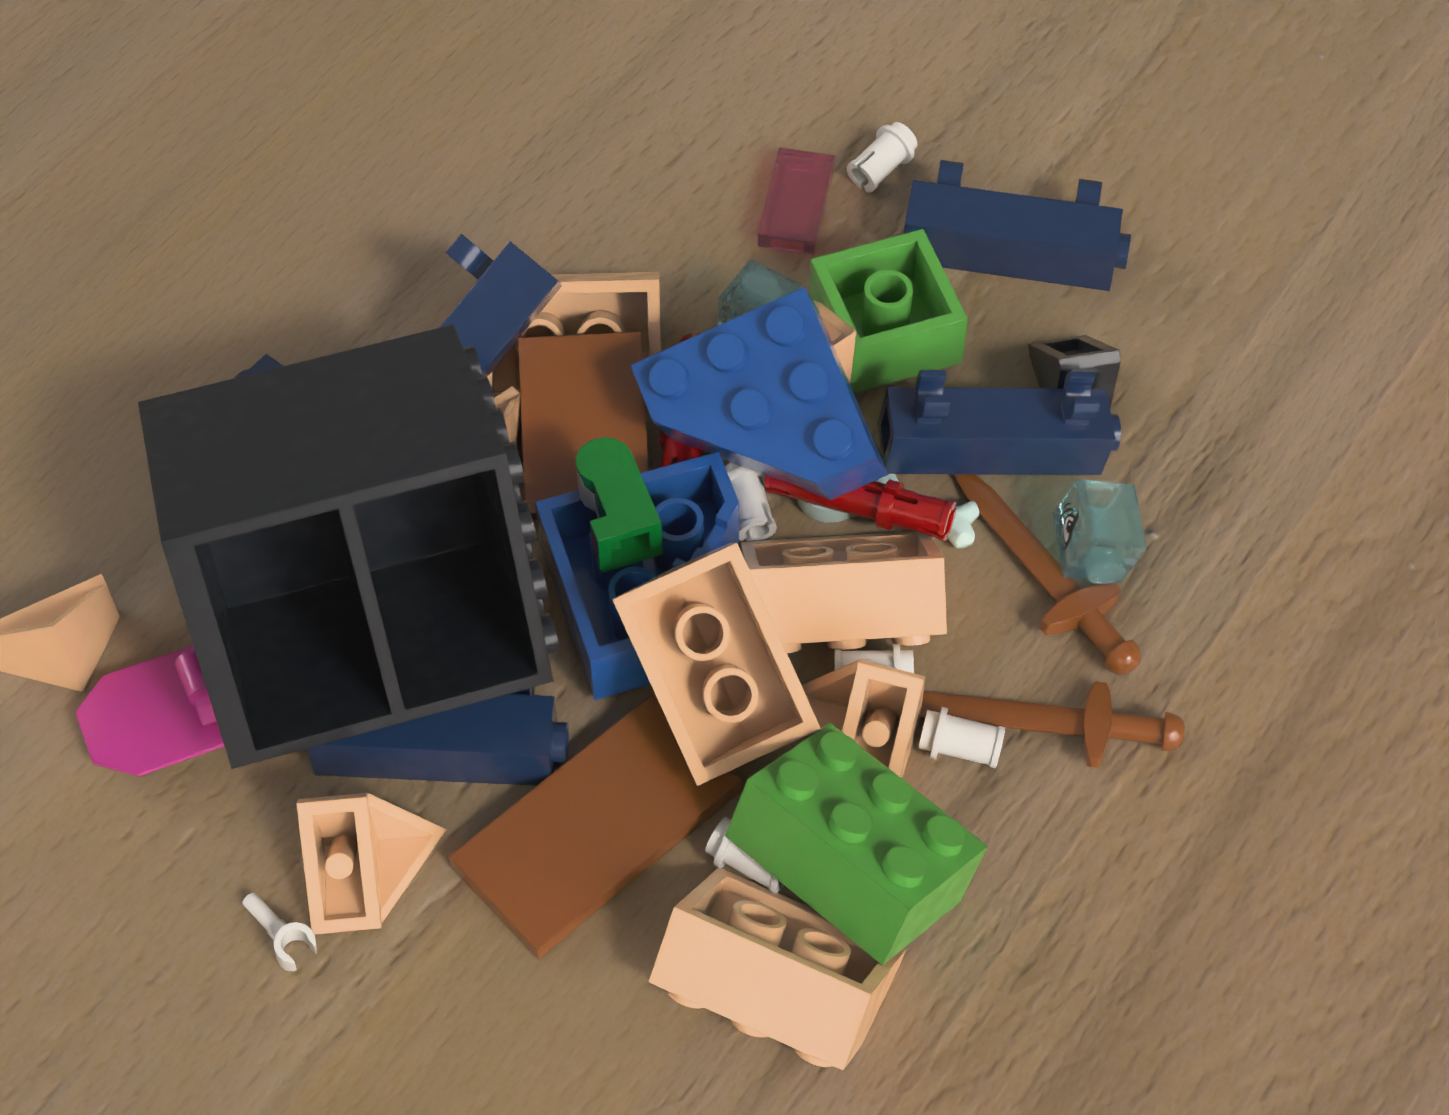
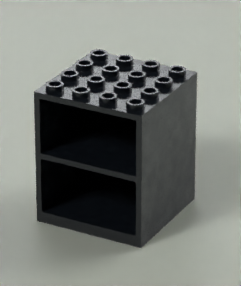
M453 324L138 402L161 544L231 769L554 682L548 655L559 652V644L552 618L549 613L545 614L542 599L548 598V590L538 557H533L531 542L537 541L535 527L527 501H522L518 485L525 483L521 460L515 442H510L502 411L500 408L496 409L487 376L483 377L476 349L474 345L462 347Z

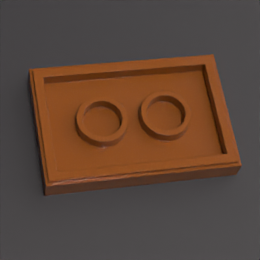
M641 332L518 338L523 470L525 479L524 494L532 519L537 520L536 501L578 490L575 459L578 450L585 443L595 438L609 437L623 442L631 451L640 473L649 471L645 401L630 366L642 360Z

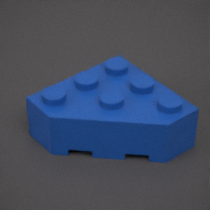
M805 287L630 365L652 421L675 442L691 448L696 447L709 453L719 452L720 456L728 462L770 478L775 477L828 500L835 499L888 475L820 312Z
M719 452L640 473L661 520L663 554L604 573H600L592 553L590 521L598 519L597 514L583 504L579 498V491L535 502L540 545L594 700L650 685V681L612 599L672 568L729 542H735L739 545V501Z

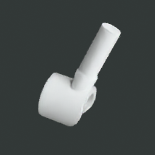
M254 892L244 898L242 902L244 907L267 930L268 935L274 940L275 956L281 968L286 971L297 970L294 960L283 951L284 947L291 941H304L310 950L317 954L315 935L307 925L298 922L287 924Z

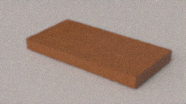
M652 694L448 856L450 866L539 960L742 791V780L731 770L697 786L660 703Z

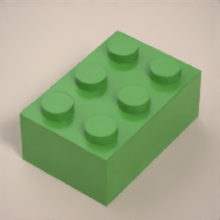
M832 723L827 724L747 779L725 834L730 841L882 966L961 902L988 848L985 843L965 829L958 821L951 818L909 785L906 780L895 774Z

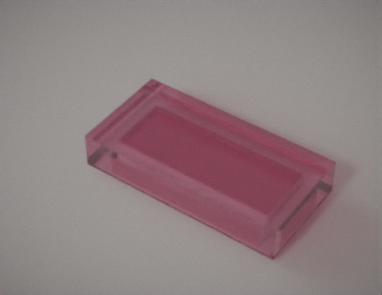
M779 147L758 230V247L815 254L833 177L835 155Z

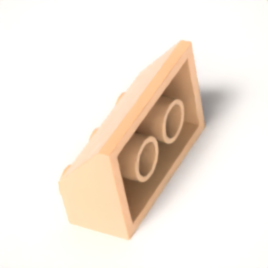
M660 272L552 274L562 287L520 337L641 332L642 360L662 351ZM518 340L487 377L493 397H496L511 386L520 393Z
M910 531L740 542L741 553L787 653L801 650V643L827 642L829 648L849 650L865 646L866 639L891 638V642L894 644L913 646L928 643L930 635L947 634L944 556L931 536Z
M729 542L672 568L612 599L697 786L821 729L737 543Z
M717 868L673 908L649 983L667 990L670 998L681 1005L690 1008H706L731 1019L733 1026L747 1035L760 1038L770 1037L795 1048L796 1053L803 1060L821 1067L834 1066L844 1070L862 1046L902 962L906 949H902L882 966L813 908L782 894H774L768 888L725 869Z

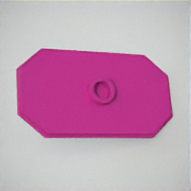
M193 645L102 676L75 711L92 763L138 777L224 747Z

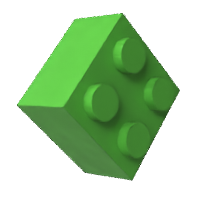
M924 229L810 260V297L812 300L822 303L856 330L850 382L854 393L918 376L920 370H940L962 363L968 318Z

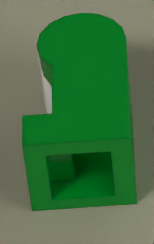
M609 437L595 438L585 443L578 450L575 459L579 498L583 504L597 514L598 519L590 521L592 553L600 573L662 555L661 520L629 448L618 439Z

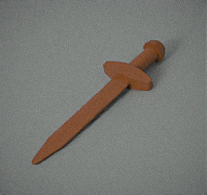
M953 474L967 501H975L977 503L979 515L1057 603L1042 617L1039 626L1041 631L1045 635H1052L1081 628L1106 657L1104 665L1111 672L1117 675H1126L1132 672L1141 661V652L1134 640L1125 641L1103 616L1118 601L1121 589L1115 583L1099 584L1081 589L992 487L975 474Z
M1095 681L1090 690L1085 709L923 692L920 715L922 719H925L927 710L940 713L941 707L948 708L947 715L996 727L1003 726L1012 729L1082 736L1083 753L1088 767H1100L1105 757L1109 739L1162 744V751H1171L1179 748L1184 739V721L1173 713L1165 712L1164 718L1112 713L1111 695L1106 682Z

